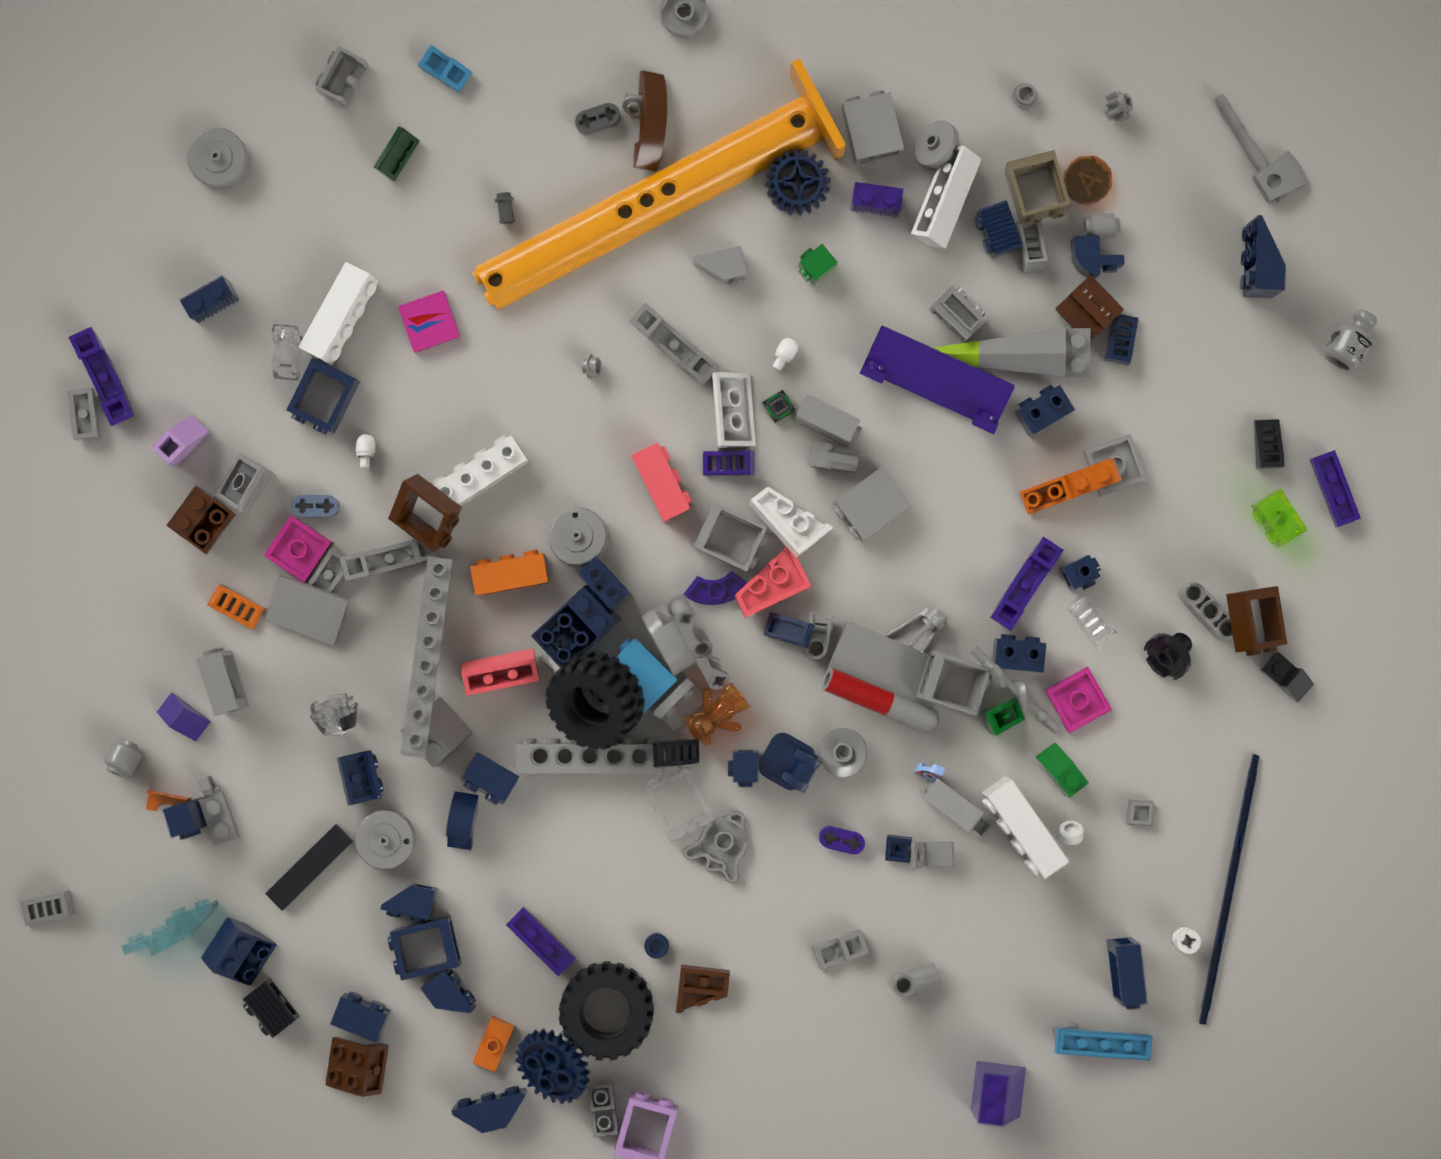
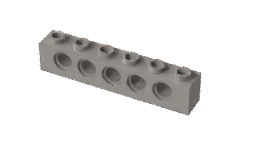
M522 738V743L515 744V774H664V767H654L653 742H659V739L656 738L644 739V743H634L633 738H624L619 744L611 746L609 749L603 750L600 747L598 750L592 749L597 754L596 761L592 763L587 762L583 756L588 746H578L574 740L571 743H561V738H546V743H536V738ZM537 749H543L547 752L548 758L546 762H538L535 759ZM562 749L571 751L572 760L565 763L560 760L559 753ZM612 749L619 750L622 755L621 760L617 763L611 762L608 758V752ZM636 749L643 750L646 753V760L642 763L634 761L632 757L633 751Z

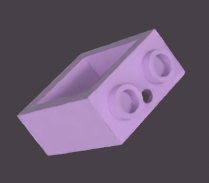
M636 1091V1094L630 1093L614 1156L624 1159H664L678 1106L674 1105V1101L666 1098L655 1100L650 1098L649 1094L641 1091ZM634 1106L669 1115L659 1152L624 1142Z

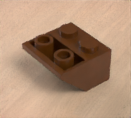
M195 486L166 526L203 553L208 554L236 514L208 491Z

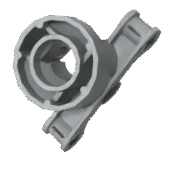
M674 595L661 607L655 610L652 608L641 614L644 623L673 675L697 664L711 689L719 690L727 685L729 675L721 669L722 664L720 660L709 656L713 651V645L703 629L693 627L696 620V612L690 607L685 595Z

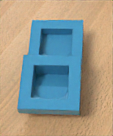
M433 45L429 47L417 65L458 93L472 74L471 70L454 58L451 59Z

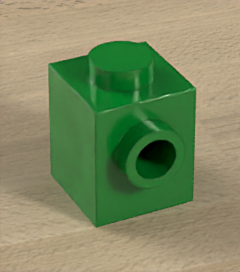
M821 244L815 250L809 248L800 256L802 260L799 262V267L801 268L799 273L806 282L811 281L813 284H816L832 271L838 262L827 248Z

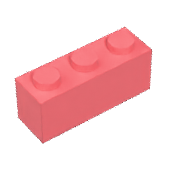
M655 443L631 455L664 523L690 511L689 504L692 503V500L687 490L681 491L678 482L682 480L676 468L670 469L667 461L671 458L665 446L660 448L659 444Z
M534 648L461 663V674L466 696L539 681Z

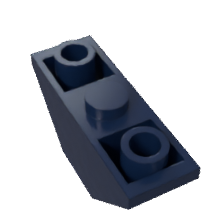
M512 1086L506 1088L504 1093L496 1095L494 1091L484 1093L480 1099L471 1100V1097L460 1099L451 1110L452 1115L481 1133L506 1128L527 1093L526 1087L519 1089V1086Z

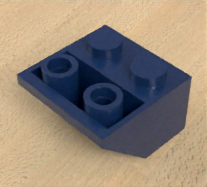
M227 917L201 959L213 973L251 986L277 944L246 923Z

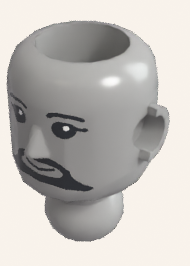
M1363 309L1355 313L1352 324H1341L1330 333L1328 337L1329 343L1324 350L1328 361L1347 371H1354L1359 368L1374 343L1373 337L1368 331L1376 325L1377 318L1374 314Z

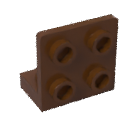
M333 1037L326 1086L360 1097L382 1094L389 1045L384 1043L364 1045L344 1038Z

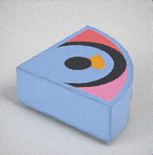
M924 763L917 764L914 773L935 782L937 778L940 779L945 768L936 764L932 767H927Z

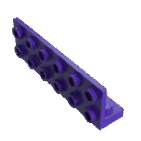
M883 325L880 327L859 373L881 384L883 380L888 381L972 419V425L992 434H995L999 419L1015 388L1014 384Z

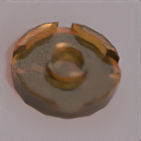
M1097 156L1078 157L1070 163L1064 173L1063 180L1067 194L1079 204L1091 205L1098 203L1107 196L1112 188L1111 169L1104 160Z

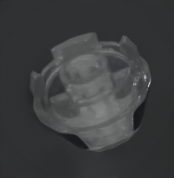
M337 693L329 695L328 700L321 704L315 701L310 705V718L324 736L344 735L357 724L358 703L355 702L353 695L348 697L347 693Z

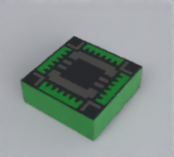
M784 390L779 391L762 402L774 423L796 411Z

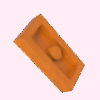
M492 1016L472 1063L495 1072L515 1025Z

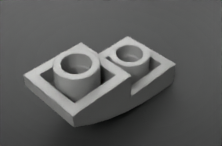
M613 1084L588 1086L593 1136L601 1137L619 1134Z

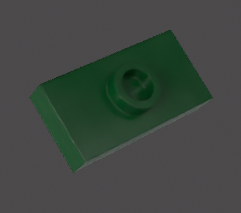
M398 126L373 168L395 182L420 140L403 127Z

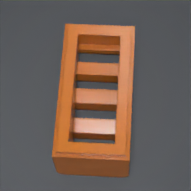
M222 584L218 585L207 606L254 630L266 609ZM224 593H226L228 595L221 606L218 603L220 602ZM235 598L237 600L230 611L227 608L232 599ZM245 603L246 605L243 611L241 612L240 616L237 615L236 613L239 610L241 604ZM252 607L255 610L249 621H247L245 617Z

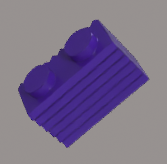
M855 182L851 211L856 210L862 213L865 211L866 213L870 212L871 214L875 213L881 216L885 214V216L890 215V217L894 215L896 218L901 211L904 189Z

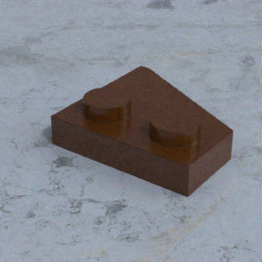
M681 964L676 1013H682L685 1009L696 1005L698 1007L705 1005L711 1000L717 1001L727 997L730 970Z

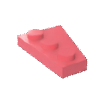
M785 547L734 597L744 618H747L810 589L811 584L798 558Z

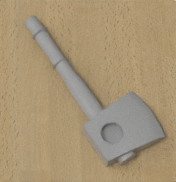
M1222 93L1215 98L1220 111L1222 110L1259 172L1252 179L1267 203L1275 199L1279 202L1287 197L1288 193L1308 184L1303 169L1289 151H1286L1271 164H1268L1224 94Z

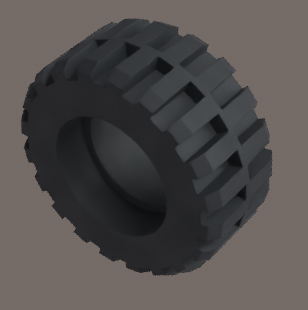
M586 651L585 653L576 654L551 677L549 686L546 688V697H548L546 699L547 709H550L549 716L551 721H555L557 724L555 727L559 732L562 731L566 734L565 738L569 741L574 740L577 742L576 745L581 747L588 746V749L598 750L600 747V749L604 750L619 744L638 724L645 707V700L641 698L644 693L642 686H638L639 679L635 674L632 675L629 671L631 668L627 664H621L619 662L620 659L615 656L609 657L608 653L599 651L596 654V651ZM581 687L589 688L599 694L605 701L609 714L593 708L585 699Z
M603 961L602 964H590L586 969L582 968L571 978L562 994L559 1004V1023L563 1027L562 1033L565 1039H571L570 1045H578V1049L586 1057L591 1055L596 1057L595 1060L603 1061V1058H609L610 1061L617 1060L622 1055L626 1057L631 1054L633 1049H638L642 1045L644 1038L648 1036L654 1014L653 996L644 978H640L637 975V971L633 968L628 969L624 967L625 964L619 962L611 964V961ZM597 989H614L623 994L627 999L630 1015L627 1023L620 1030L604 1033L595 1030L586 1022L583 1012L584 1003L587 997Z

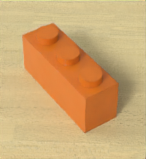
M538 550L524 552V557L515 558L514 554L500 556V561L492 563L490 559L475 561L476 566H470L475 596L550 583L545 554H539Z

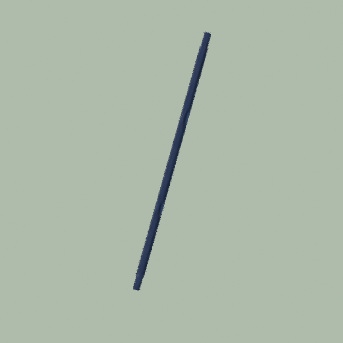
M1252 754L1250 768L1248 769L1201 1005L1199 1023L1203 1025L1207 1023L1208 1012L1211 1007L1260 756Z

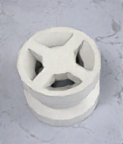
M1180 927L1173 934V944L1181 952L1192 954L1200 948L1201 938L1191 928Z

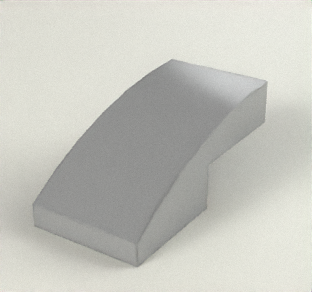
M861 930L853 931L812 946L820 970H825L844 961L849 962L869 954Z

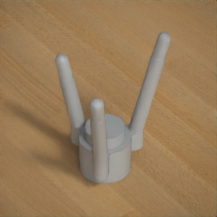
M934 605L929 610L925 607L919 614L894 628L885 636L890 638L919 619L924 618L921 622L925 626L913 637L908 645L912 647L928 630H933L921 650L925 653L938 632L944 627L943 623L947 620V617Z

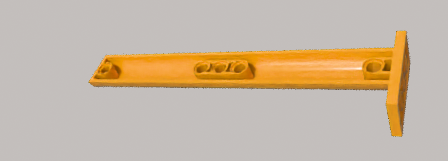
M799 58L791 62L790 78L800 95L799 98L475 267L476 270L472 273L479 285L484 284L487 292L483 294L490 306L495 304L497 310L517 301L765 171L771 163L777 164V156L785 160V151H788L790 156H793L794 149H798L799 153L824 140L834 160L843 157L846 144L801 59ZM796 118L801 119L804 122V126L795 128L791 121ZM672 186L675 192L671 196H666L662 193L663 188ZM645 197H650L654 200V203L650 207H644L640 204L641 200ZM624 208H628L632 211V215L624 219L619 216V212ZM494 276L502 277V283L497 287L490 285V280Z

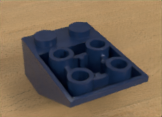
M1257 215L1242 230V241L1245 242V251L1241 254V265L1244 266V275L1240 278V290H1243V297L1273 298L1285 290L1286 264L1263 216Z
M587 584L536 630L531 637L561 668L576 654L585 653L622 619Z

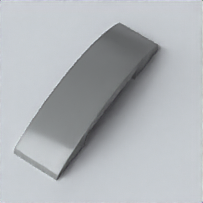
M644 303L629 321L654 345L701 384L704 385L712 376V373L720 367L668 324L647 303Z
M411 539L410 541L339 557L345 582L427 562L428 556L440 558L441 555L439 549L431 552L417 540Z

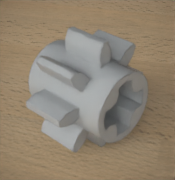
M1115 91L1105 97L1107 103L1103 105V111L1109 120L1115 119L1116 122H1122L1131 117L1129 111L1134 108V104L1127 93L1121 94V91Z

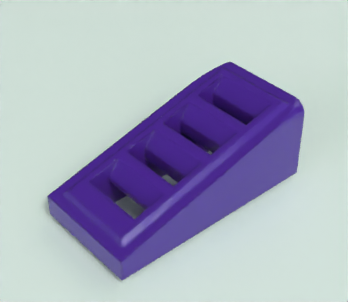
M703 451V476L755 474L754 451ZM712 456H716V470L712 471ZM722 456H725L726 470H722ZM732 456H736V470H732ZM742 456H745V470H742Z

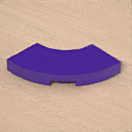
M732 571L725 577L717 580H705L697 576L683 595L700 604H724L734 600L735 594L747 582Z

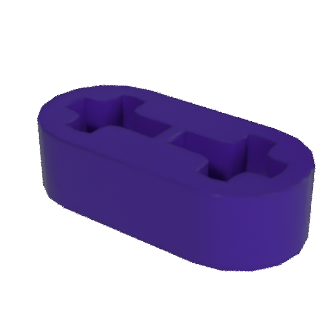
M826 826L820 830L819 840L825 848L848 854H858L865 847L863 836L856 831L835 826ZM829 830H831L834 836L840 837V842L832 840L830 844H827V840L823 838V835L828 834ZM853 836H856L860 846H855L854 850L850 849V844L844 843L843 840H852Z

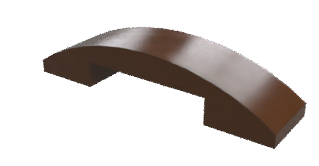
M641 70L638 95L642 96L639 142L635 143L633 167L657 171L666 133V83L663 74Z

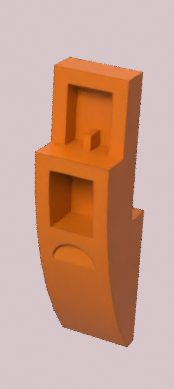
M1113 457L1020 491V495L1027 514H1031L1122 481Z

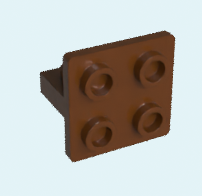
M1090 275L1056 307V311L1072 328H1091V342L1123 311V307Z

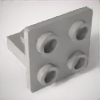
M683 671L674 675L677 681L650 707L653 711L652 713L658 719H661L672 731H676L708 699L707 695Z

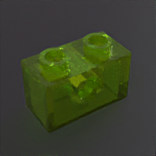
M1282 489L1274 490L1251 505L1253 518L1258 524L1262 523L1267 531L1265 536L1272 545L1275 544L1277 547L1284 546L1308 530ZM1275 515H1279L1281 517L1278 520V523H1274L1273 521L1276 518Z

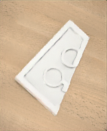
M769 487L753 497L748 503L796 558L833 529L831 525L827 523L824 525L816 520L813 514L800 510L793 505L792 501Z

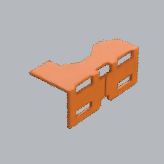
M151 789L145 791V793H149L146 809L157 811L158 806L167 803L175 806L188 802L191 798L153 791Z

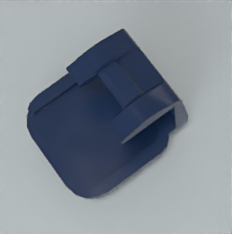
M783 732L774 735L759 761L758 767L760 773L765 778L787 790L796 789L804 794L823 758L816 755L811 746Z

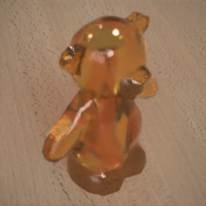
M733 683L724 689L714 703L712 702V691L706 687L703 690L704 712L693 716L685 715L683 719L688 725L690 734L707 746L711 743L710 736L713 735L716 727L729 731H740L741 725L738 722L729 721V719L735 714L749 709L751 705Z

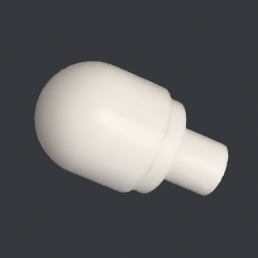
M785 338L780 342L775 353L777 359L773 364L774 368L781 371L786 362L790 363L794 359L798 351V343L795 339Z
M369 434L359 436L356 441V454L360 458V468L363 469L370 468V459L374 458L376 442Z

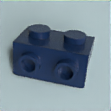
M371 750L337 758L348 806L382 798L383 783L377 777L376 772L378 761Z

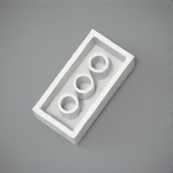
M1005 776L982 792L985 798L982 800V803L990 813L998 816L999 819L996 820V823L1003 833L1011 835L1013 838L1010 841L1011 845L1021 856L1025 855L1027 860L1024 863L1035 876L1040 875L1046 879L1069 863L1012 779Z

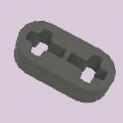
M605 103L584 110L576 116V128L581 134L590 135L614 127L620 121V111L612 103ZM606 110H610L611 113H616L613 115V120L609 121L607 117L602 119L599 118L606 115ZM584 117H587L588 120L597 119L590 123L589 128L579 125L583 123Z

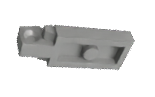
M211 776L198 780L201 788V793H198L199 803L214 846L240 837L224 791H221L220 786H214Z

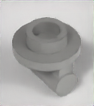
M626 92L623 102L624 111L632 117H641L642 96Z

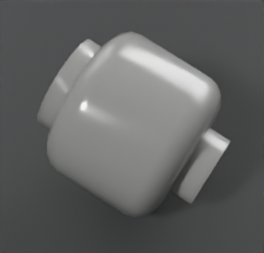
M124 740L123 743H113L105 758V764L108 766L107 771L122 778H125L126 775H133L142 758V754L137 750L138 745L128 740Z

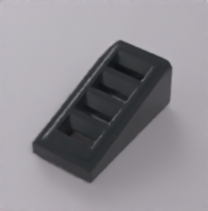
M1254 420L1256 469L1285 467L1280 420ZM1261 427H1273V431L1262 432ZM1274 436V441H1263L1262 437ZM1263 446H1274V450L1264 451ZM1275 455V460H1265V456Z
M684 738L653 742L654 767L697 764L700 761L698 739Z

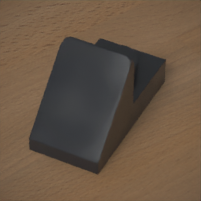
M1275 652L1261 668V671L1296 702H1299L1314 685L1302 668L1295 667L1279 652Z

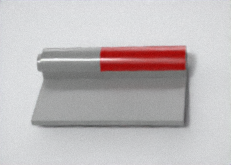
M847 621L823 678L822 691L926 733L935 730L939 723L937 711L934 710L936 703L916 697L929 654ZM944 661L933 696L939 697L951 668V663Z

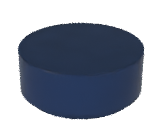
M661 933L650 934L645 940V952L648 956L656 959L665 956L669 949L668 939Z

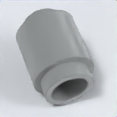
M1114 213L1090 215V218H1084L1085 236H1099V239L1116 238V233L1120 232V218H1115Z

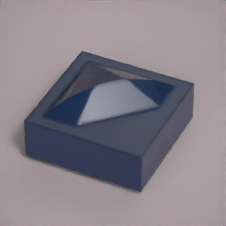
M887 835L885 860L910 863L912 837Z

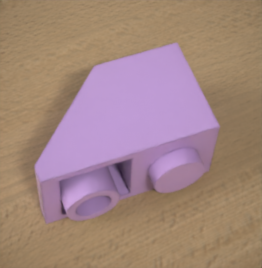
M190 415L168 429L151 448L169 465L177 467L210 431L193 415Z

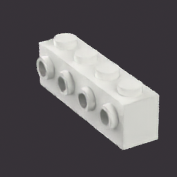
M955 146L952 158L937 168L911 232V235L928 246L946 249L982 160L965 146Z
M345 262L301 341L299 348L332 366L334 361L339 358L341 348L346 339L351 336L357 319L363 315L365 305L375 293L376 285L379 281L371 274Z
M503 435L493 442L495 446L489 450L481 449L473 455L474 459L467 464L465 461L458 464L452 469L454 471L447 477L442 475L435 479L432 484L462 506L527 464L529 460L512 435L509 437Z

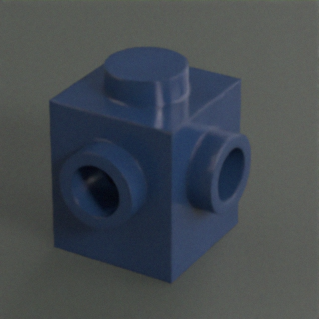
M1086 555L1060 568L1070 590H1075L1079 587L1085 590L1095 585V579L1101 577L1099 571H1101L1100 565L1090 555Z

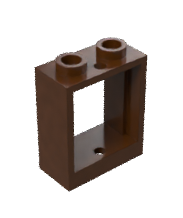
M416 474L402 482L388 519L428 550L434 552L440 548H445L451 542V534L460 520L458 516L462 506L422 476ZM418 497L444 515L438 531L413 513Z
M1278 586L1226 594L1235 653L1246 652V656L1262 654L1261 649H1263V653L1278 651V646L1287 644ZM1259 599L1265 641L1257 643L1251 600Z

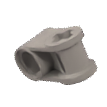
M810 612L808 623L815 626L809 646L813 642L820 643L823 651L819 656H814L810 653L809 646L808 648L804 647V650L809 659L819 660L827 653L834 616L827 618L816 616L813 612Z

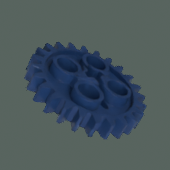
M542 1028L540 1032L534 1030L531 1034L528 1033L518 1044L519 1049L515 1052L518 1057L515 1059V1062L521 1065L517 1070L524 1072L521 1078L529 1080L527 1086H534L535 1094L543 1093L544 1100L550 1096L552 1103L557 1099L561 1104L566 1100L571 1103L574 1099L577 1100L587 1089V1084L590 1082L588 1075L591 1071L585 1068L589 1063L582 1061L585 1054L577 1053L576 1050L579 1046H571L570 1038L565 1041L563 1040L562 1033L555 1036L552 1029L547 1034L546 1030Z

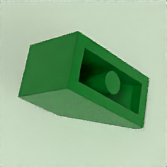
M1056 742L1036 756L1037 760L1066 797H1072L1089 784L1075 763Z

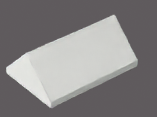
M713 372L718 449L756 446L750 374Z

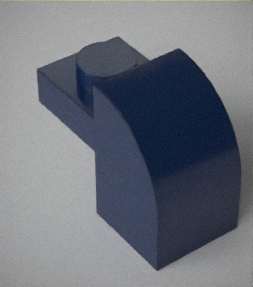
M1074 236L1071 240V259L1073 265L1085 277L1091 275L1096 279L1100 275V269H1103V273H1114L1125 264L1124 255H1100L1099 236Z
M454 792L446 829V836H448L447 847L465 850L472 849L479 795Z

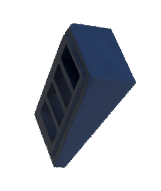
M1119 314L1112 321L1104 361L1126 366L1131 364L1138 325L1137 317ZM1118 321L1131 323V328L1119 326ZM1117 330L1129 333V337L1117 335ZM1115 339L1127 342V346L1115 344ZM1114 349L1123 350L1125 355L1113 353Z

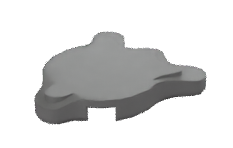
M735 810L728 815L711 819L702 829L699 839L684 848V857L688 860L705 857L707 859L705 869L708 872H722L729 883L736 882L739 878L738 863L745 855L749 842L748 833L744 825V814Z

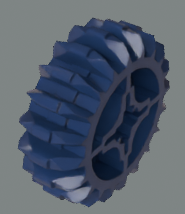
M794 149L792 157L788 151H785V160L777 156L776 162L778 165L771 163L769 168L773 172H766V178L770 179V181L765 182V187L773 188L767 192V196H776L772 200V204L777 205L781 202L779 207L781 212L785 207H789L788 215H792L793 209H797L798 216H801L803 208L810 214L812 212L810 205L819 209L820 204L818 200L825 202L826 196L823 193H829L830 188L825 184H829L831 178L823 177L828 174V168L820 169L824 161L819 160L815 163L816 154H812L810 158H807V150L803 151L802 156H798V149ZM793 165L792 175L784 177V180H778L781 172ZM801 165L812 170L816 177L813 178L812 175L804 174ZM796 173H798L800 182H804V184L801 183L799 193L796 183H792L796 178ZM812 185H818L815 193L803 200V191L807 188H812ZM783 187L784 190L792 191L795 200L786 197L779 188Z

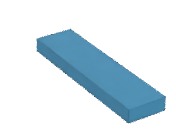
M1056 1027L1054 1052L1064 1055L1150 1061L1152 1036L1150 1034Z

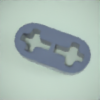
M299 495L294 498L291 507L294 514L300 517L330 518L337 515L340 505L336 498L329 495ZM305 499V503L313 504V508H306L305 513H302V510L298 509L297 506L302 504V500ZM327 500H329L331 504H334V508L329 509V513H326L325 509L318 508V504H326Z

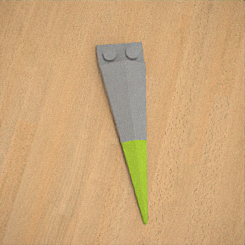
M1065 328L932 347L976 367L1064 378L1090 377L1091 328Z

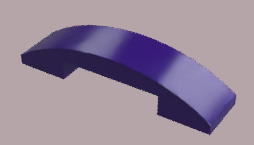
M89 327L69 336V340L78 358L82 360L102 402L100 405L110 426L134 417L120 378L93 328Z
M1042 537L1008 586L990 618L1011 631L1023 614L1024 608L1064 550L1047 538Z

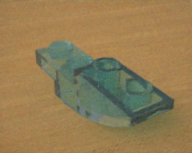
M207 898L194 903L195 908L186 911V908L182 907L171 911L172 916L165 919L166 925L151 929L152 934L143 937V934L139 933L128 937L129 942L122 945L124 955L148 947L151 956L181 942L205 923L219 905L218 901L209 902Z

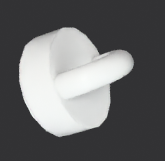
M1075 821L1063 822L1059 828V841L1067 845L1079 844L1083 839V826Z

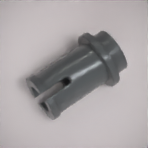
M510 192L496 194L495 202L498 204L499 224L514 223L512 206L514 197H511Z

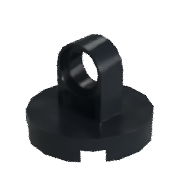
M1158 633L1146 642L1144 646V651L1147 650L1148 654L1146 661L1152 670L1161 677L1166 678L1170 676L1174 677L1173 680H1177L1183 677L1191 667L1189 651L1192 648V641L1186 634L1176 633L1171 636L1166 633Z

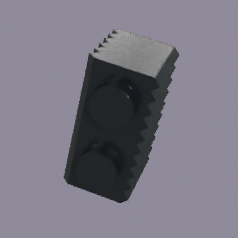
M271 978L242 999L245 1002L243 1005L245 1011L250 1016L255 1015L260 1022L258 1026L262 1033L266 1036L270 1035L272 1038L300 1017Z

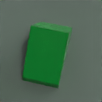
M1016 697L981 712L990 734L994 736L1003 733L1026 719Z

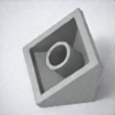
M239 453L215 496L237 511L249 514L273 472Z

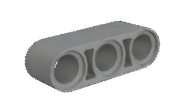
M1193 582L1182 585L1178 594L1184 605L1215 638L1222 641L1233 640L1229 613L1200 583ZM1190 587H1194L1197 591V597L1194 600L1189 599L1187 596V591ZM1207 605L1212 606L1214 610L1211 618H1207L1204 614V608ZM1224 623L1230 626V633L1227 636L1221 633V626Z

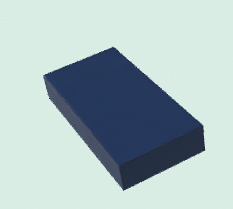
M770 612L764 636L808 648L815 625Z

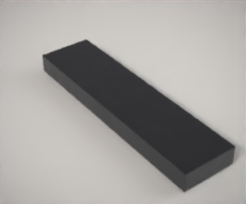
M335 824L265 894L283 911L353 840L338 824Z

